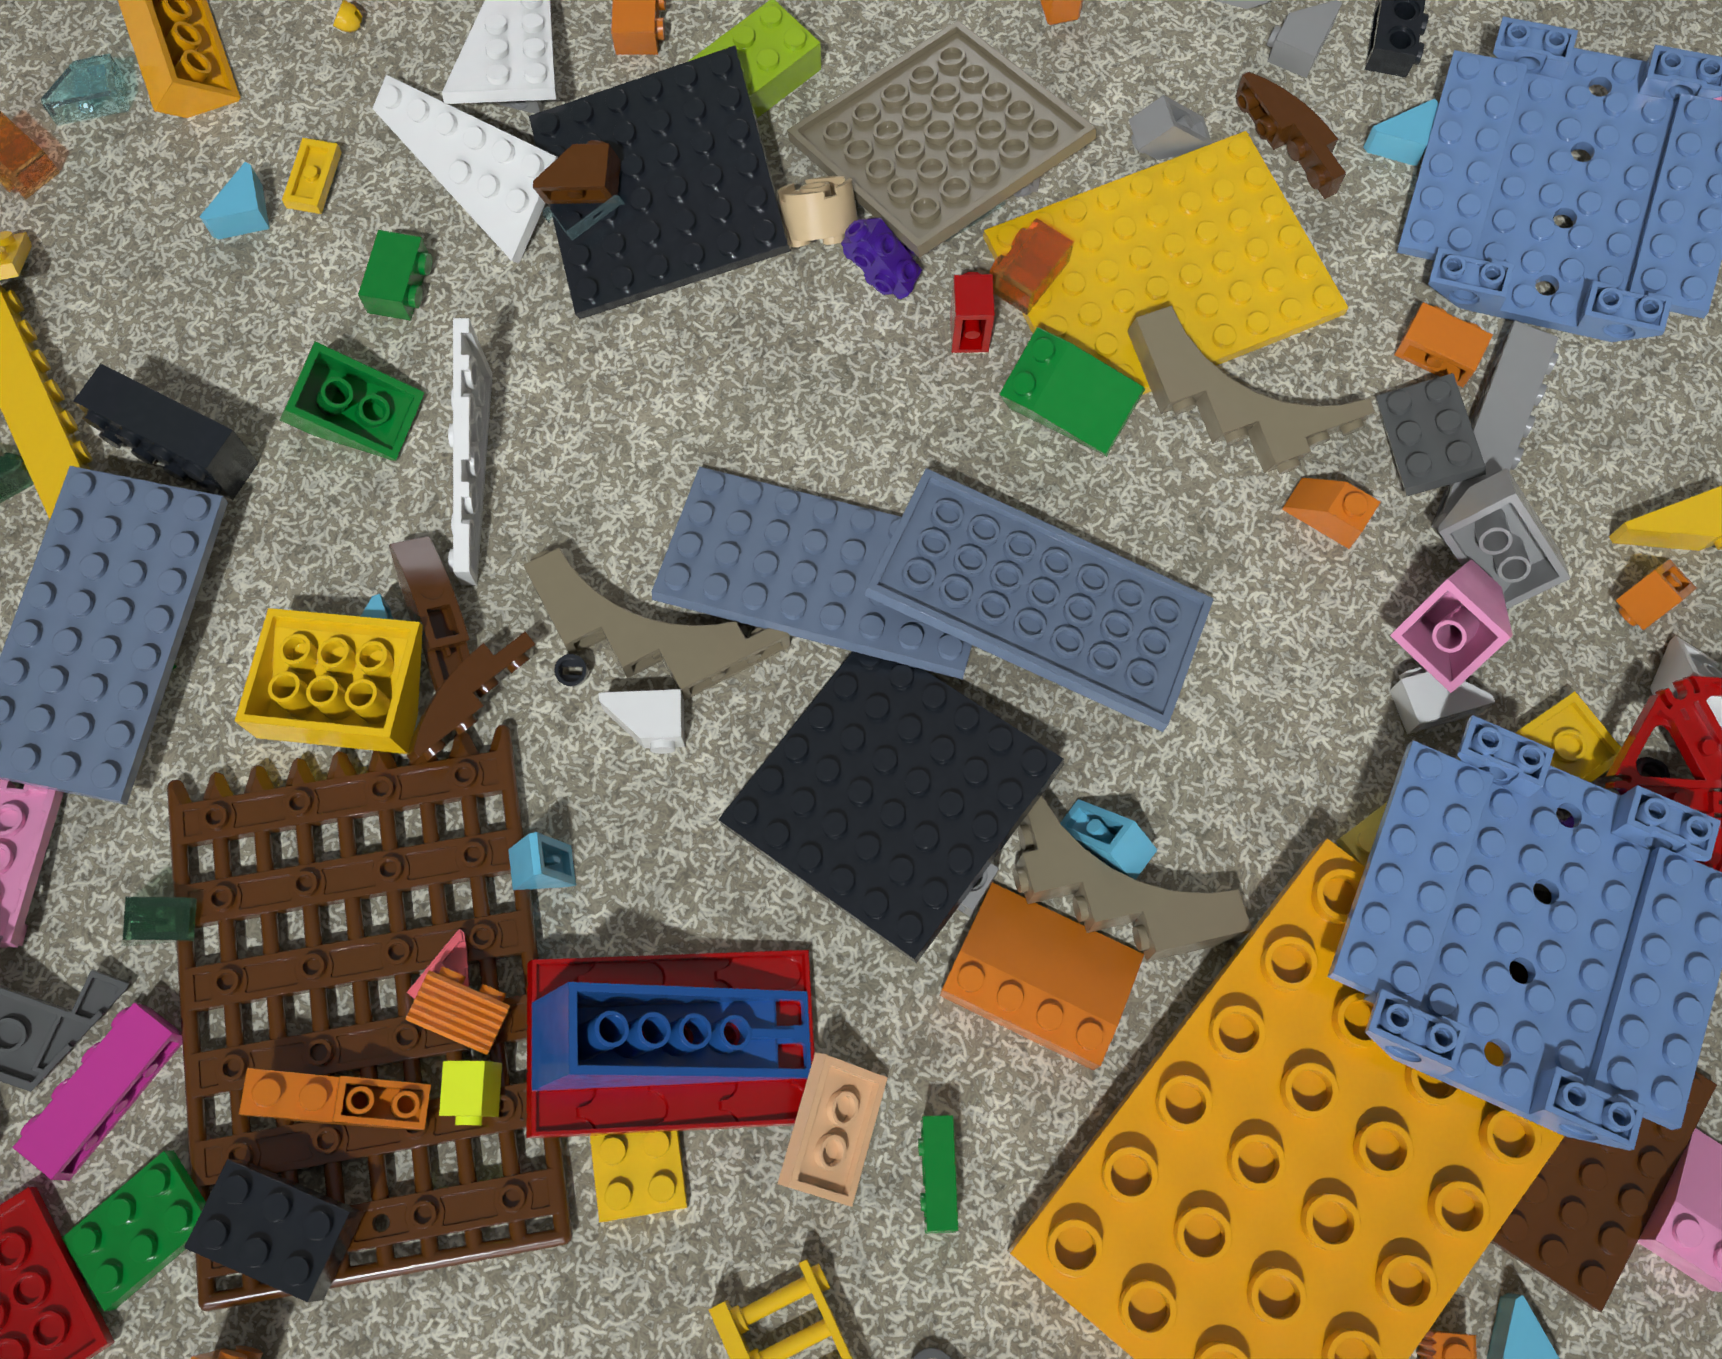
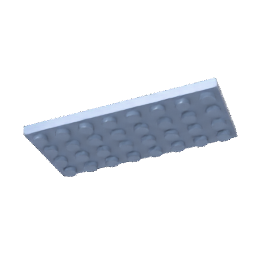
M69 466L0 655V779L127 805L228 501L223 496Z
M699 467L652 588V600L764 629L771 628L787 632L791 636L959 679L964 677L972 647L967 642L864 596L868 584L902 517Z
M927 468L864 596L1161 732L1169 725L1214 598Z

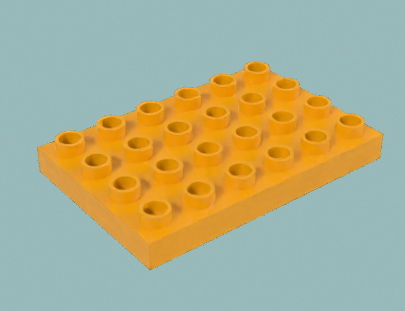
M1328 838L1313 849L1007 1250L1133 1359H1409L1565 1137L1393 1060L1365 1033L1374 1004L1364 1000L1365 993L1327 977L1365 866ZM1487 1042L1484 1048L1486 1059L1492 1065L1500 1067L1504 1060L1501 1048L1495 1043Z

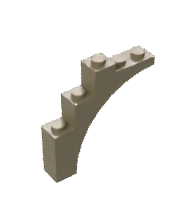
M1172 306L1135 318L1127 331L1160 414L1173 410L1177 415L1197 406L1212 444L1226 440L1227 444H1233L1249 436L1264 474L1276 469L1279 474H1284L1301 466L1300 460L1311 452L1310 448L1329 441L1330 434L1341 431L1342 435L1346 436L1365 427L1364 421L1375 413L1370 398L1343 405L1308 406L1282 402L1250 390L1225 375L1201 353L1185 333Z
M1043 796L1039 798L1021 822V825L1018 826L1020 845L1023 850L1028 849L1029 852L1022 853L1016 864L1017 868L1013 869V877L1017 891L1019 893L1024 892L1027 904L1075 894L1076 897H1073L1072 900L1073 910L1077 920L1084 922L1087 933L1134 922L1135 926L1132 928L1134 943L1139 951L1144 952L1146 962L1240 941L1252 930L1239 889L1213 893L1172 891L1142 883L1118 872L1085 850L1060 824Z

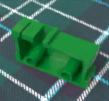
M953 1115L922 1116L920 1121L921 1138H918L919 1156H922L923 1186H925V1193H920L921 1211H924V1218H926L924 1220L925 1234L956 1233L958 1231Z

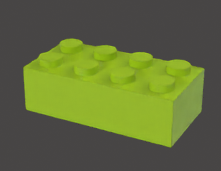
M769 0L689 60L691 61L736 45L757 119L821 70V43L776 0Z

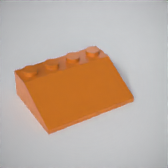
M992 882L939 996L1094 1071L1101 1066L1116 1032L1144 954L1096 931L1087 933L1084 925L1037 903L1027 904L1026 898Z

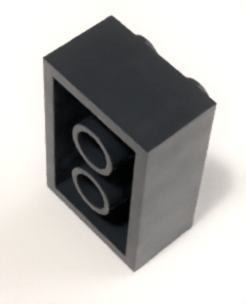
M227 1159L184 1248L307 1303L321 1301L325 1299L364 1212L250 1162Z

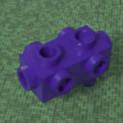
M881 218L856 220L846 229L845 237L841 242L844 255L863 270L866 282L882 293V295L894 294L897 299L907 297L914 289V284L922 272V269L913 259L916 254L896 238Z

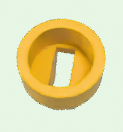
M342 0L333 27L344 32H355L360 28L362 14L354 4Z

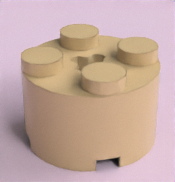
M844 176L812 178L805 180L806 184L801 186L800 189L795 190V185L792 183L783 186L777 191L790 247L805 246L811 243L810 240L823 239V244L825 245L841 243L845 237L846 229L850 224L858 220L851 178H848L846 181Z

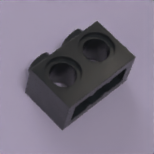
M1425 0L1378 1L1373 12L1364 70L1407 78L1413 64L1419 65L1425 45L1423 42H1419L1420 36H1423L1429 14L1424 13Z

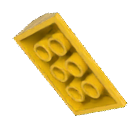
M268 608L234 721L259 739L407 754L418 718L423 625L415 621Z

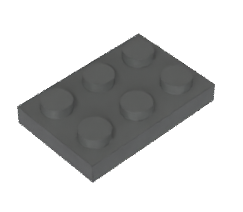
M1453 373L1376 396L1377 405L1406 497L1486 475V466Z

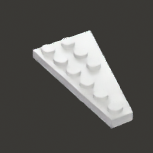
M485 0L442 91L444 104L556 100L551 1Z
M386 75L372 109L513 262L519 263L545 205V202L533 189V180L558 157Z
M453 318V389L451 392L453 424H450L448 429L449 445L453 448V514L451 518L453 549L449 551L448 563L450 572H454L461 585H477L492 387V371L469 318Z

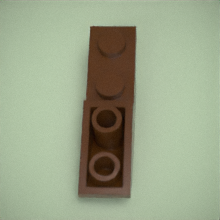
M1251 72L1243 74L1235 95L1240 110L1244 113L1247 112L1255 123L1256 131L1260 138L1267 140L1273 150L1286 144L1291 159L1299 162L1306 172L1307 180L1311 187L1318 189L1324 199L1337 194L1346 172L1332 154L1338 142L1336 135L1311 108L1281 86Z
M426 536L392 543L389 545L410 620L420 622L423 625L422 648L436 693L447 677L470 655L467 642L470 639L443 563L430 537Z
M526 632L522 633L495 655L484 643L481 644L447 677L429 701L414 731L407 757L411 762H414L421 755L428 761L447 746L442 740L446 735L455 730L460 736L478 721L474 713L484 705L474 693L476 692L480 698L499 684V681L495 678L496 675L505 668L512 674L530 659L526 652L535 643Z

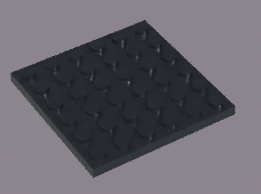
M736 45L529 116L536 147L556 157L562 155L572 144H586L588 141L598 140L609 143L621 160L617 203L549 204L574 312L579 319L791 251Z
M852 651L718 820L729 831L917 964L1062 769L1064 758L927 671Z

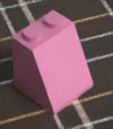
M1471 559L1446 579L1390 636L1452 693L1503 646L1513 634L1502 587Z

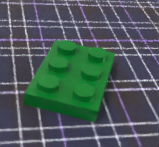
M164 1150L62 1237L63 1242L104 1311L117 1309L186 1250L184 1246L206 1201L175 1151Z

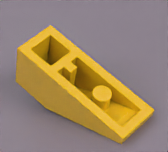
M1722 486L1624 522L1609 538L1615 544L1701 551L1715 545L1717 550H1722Z

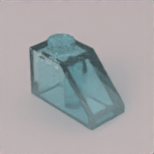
M111 54L73 61L41 98L42 106L57 126L129 111L124 75Z

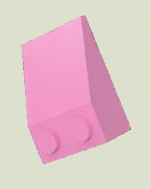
M1695 1128L1638 1243L1709 1290L1722 1292V1145Z

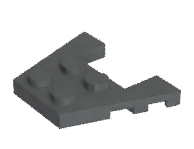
M92 969L72 1010L0 985V1082L31 1092L125 992L130 982Z

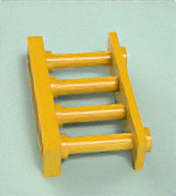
M808 1258L799 1262V1266L804 1274L803 1277L743 1308H740L739 1305L731 1308L727 1299L709 1309L730 1359H788L832 1336L841 1358L853 1359L823 1293L829 1290L830 1286L819 1263L811 1267ZM811 1293L813 1294L823 1316L822 1320L762 1351H759L758 1348L750 1351L743 1333L750 1330L749 1325Z

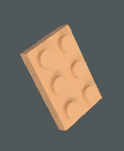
M815 1052L777 1184L852 1207L888 1077L827 1054Z

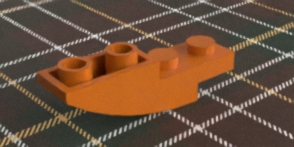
M247 1068L239 1115L337 1125L424 1130L431 1084Z

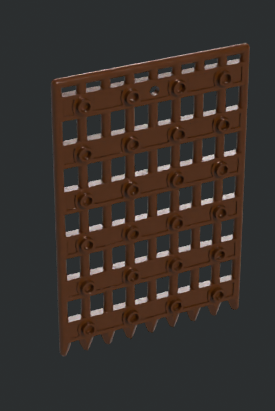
M499 725L495 729L490 752L479 754L469 734L463 732L460 736L458 734L455 735L449 759L438 760L437 756L434 755L427 761L421 755L414 762L409 760L408 766L397 767L390 752L373 751L368 771L363 774L356 773L346 753L337 751L332 757L326 780L321 781L315 780L305 760L296 758L292 762L285 787L280 788L274 787L264 767L255 765L250 771L244 794L233 795L223 774L214 772L209 778L203 801L192 802L182 781H170L167 785L190 1176L204 1200L207 1202L210 1195V1186L215 1185L227 1159L250 1162L270 1172L280 1174V1176L298 1184V1170L324 1166L326 1196L345 1204L342 1162L368 1158L371 1202L349 1205L363 1211L364 1215L329 1289L568 1244L572 1240L573 1234L561 1137L543 1138L547 1169L520 1173L516 1130L526 1129L527 1082L510 1085L506 1044L527 1040V963L531 960L539 959L530 889L513 890L516 911L491 915L486 879L511 874L508 849L524 838L510 728L506 725ZM502 794L506 830L481 834L477 798ZM461 801L465 837L440 841L436 805ZM420 808L423 844L399 848L395 812ZM379 815L382 851L357 855L354 819ZM337 823L340 858L316 862L313 826ZM296 830L299 865L274 870L272 833ZM254 837L257 873L233 877L230 841ZM213 844L215 880L191 884L188 848ZM470 881L474 918L449 923L445 885ZM428 888L432 926L407 930L403 892ZM387 896L390 933L365 937L362 900ZM345 903L348 940L323 945L320 907ZM302 910L306 948L281 952L278 914ZM260 917L263 955L238 959L236 921ZM218 925L221 963L196 967L194 929ZM459 929L466 934L468 965L479 963L481 985L485 984L499 991L496 960L521 956L526 995L504 998L503 1003L511 1007L489 1052L490 1062L502 1063L499 1117H483L482 1126L455 1125L456 1116H439L440 1098L429 1100L424 1130L313 1122L294 1124V1121L276 1118V1128L251 1132L250 1116L239 1115L247 1068L334 1076L360 1070V1078L378 1079L377 1067L403 1062L405 1082L423 1084L420 1059L446 1055V1061H464L463 1052L474 1049L405 1020L414 1002V998L406 993L413 985L412 975L423 973ZM395 978L398 1017L373 1022L369 982ZM352 985L356 1025L330 1029L327 990ZM309 993L313 1032L287 1037L284 997ZM267 1000L270 1040L244 1044L242 1005ZM224 1008L226 1048L201 1052L199 1012ZM230 1093L232 1136L207 1140L204 1098ZM498 1134L503 1177L477 1182L472 1139ZM455 1142L459 1185L433 1190L429 1146ZM411 1150L415 1193L389 1198L385 1154ZM385 1214L388 1216L390 1224L385 1231L381 1232L376 1228V1220L380 1215ZM552 1215L553 1229L527 1233L526 1220ZM509 1224L510 1237L483 1241L482 1228ZM464 1231L466 1245L439 1250L438 1236ZM420 1240L421 1253L395 1258L394 1244ZM376 1248L377 1261L351 1266L350 1252ZM195 1253L198 1304L203 1311L219 1310L292 1296L242 1274L243 1286L217 1291L216 1277L239 1272Z

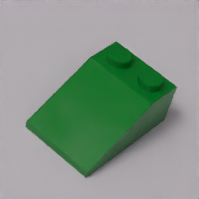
M1037 327L999 395L1009 409L1107 457L1145 388L1074 344Z
M314 341L279 421L313 436L396 461L425 392Z

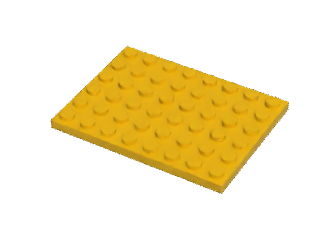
M1247 131L985 229L983 233V238L1032 334L1038 327L1074 344L1145 388L1142 395L1151 392V389L1127 332L1135 318L1172 306L1185 333L1201 353L1217 366L1343 316L1349 308Z

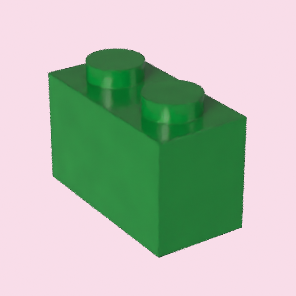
M378 230L358 293L367 313L411 321L414 309L419 308L422 303L423 290L421 285L424 275L428 276L432 269V255L428 252L422 237Z

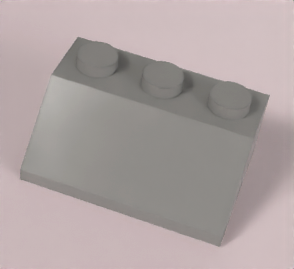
M1508 468L1469 487L1438 526L1440 535L1462 566L1472 559L1502 587L1507 609L1571 579L1560 549Z

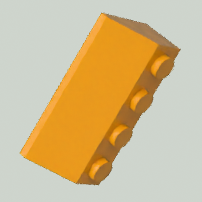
M118 0L155 112L189 118L240 100L241 97L207 0Z

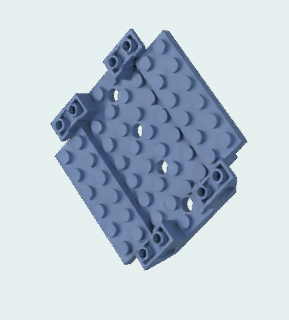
M1503 17L1493 54L1498 58L1457 50L1453 52L1397 253L1433 260V268L1428 285L1458 308L1608 342L1661 336L1665 331L1669 312L1704 319L1710 309L1722 261V101L1714 99L1722 97V57L1655 45L1648 60L1642 61L1574 48L1578 30ZM1601 85L1606 88L1608 94L1605 96H1595L1590 92L1589 87ZM1577 149L1585 150L1589 153L1591 159L1586 162L1577 161L1573 158L1571 152ZM1558 215H1566L1573 221V226L1561 228L1555 224L1553 218ZM1541 281L1549 282L1555 287L1556 293L1549 296L1542 295L1537 291L1536 284Z
M1474 715L1468 720L1457 753L1461 760L1413 740L1406 747L1327 976L1365 993L1364 1000L1374 1004L1365 1033L1393 1060L1566 1137L1630 1151L1635 1148L1642 1118H1646L1670 1130L1681 1128L1722 970V872L1696 862L1711 859L1721 820L1638 785L1623 795H1618L1550 766L1554 749ZM1558 808L1566 809L1572 814L1574 818L1573 828L1565 827L1559 822L1556 815ZM1535 883L1542 884L1549 889L1552 897L1550 904H1543L1537 900L1533 892ZM1512 961L1519 962L1526 968L1528 972L1526 984L1518 983L1512 978L1509 971ZM1487 1042L1495 1043L1501 1048L1504 1060L1500 1067L1492 1065L1486 1059L1484 1048Z

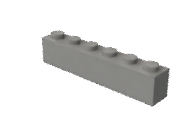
M1516 320L1502 337L1470 421L1486 466V475L1446 485L1431 525L1432 528L1438 530V526L1469 487L1505 468H1508L1509 471L1510 469L1514 470L1519 464L1524 452V448L1519 447L1522 437L1526 438L1534 425L1536 417L1531 415L1533 406L1537 407L1546 392L1547 385L1542 382L1545 374L1549 375L1557 362L1559 354L1555 353L1554 349L1559 337Z

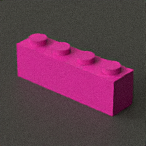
M134 1002L130 1007L120 1011L111 1023L112 1029L101 1042L95 1043L85 1052L81 1059L82 1065L73 1076L62 1081L54 1089L51 1095L52 1101L41 1114L32 1117L20 1132L21 1138L12 1148L51 1180L70 1181L182 1045V1032L151 1007Z

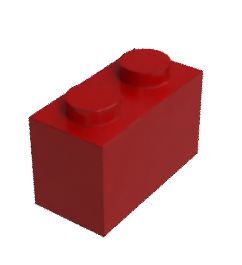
M978 272L954 275L950 305L951 353L989 352L995 316L993 275L980 274Z

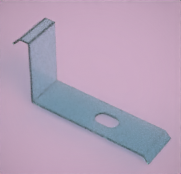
M614 195L568 231L565 230L548 206L543 210L542 215L548 223H550L551 217L554 216L570 239L574 240L621 204L625 205V203L619 196ZM602 211V213L598 217L593 218L594 215Z

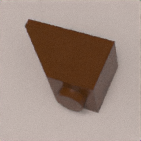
M591 140L586 144H572L533 180V189L546 204L617 203L621 160L610 144L603 141Z

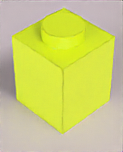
M443 1061L439 1116H456L455 1125L482 1126L483 1117H499L502 1063L490 1061Z

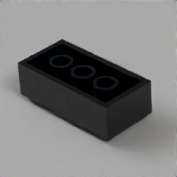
M101 363L73 400L85 413L82 419L101 431L99 437L119 449L123 444L132 449L131 453L149 465H152L154 461L165 465L163 469L168 474L183 482L187 477L196 481V486L203 492L216 495L221 494L234 500L258 465V461L232 429Z

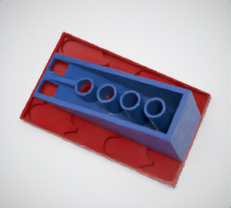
M809 950L535 959L527 963L526 1138L736 1129L743 1127L793 1126L795 1124L814 1058Z

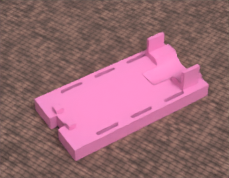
M1 779L0 935L3 938L0 942V948H18V946L23 945L27 930V925L25 924L64 792L24 784L23 789H16V786L11 781Z

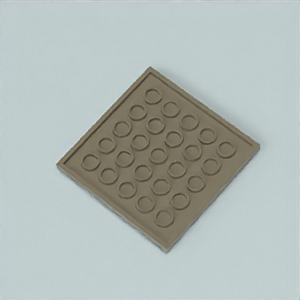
M959 20L945 27L787 130L789 141L828 176H844L845 181L851 178L855 200L872 216L881 218L892 233L919 258L1096 139V127Z

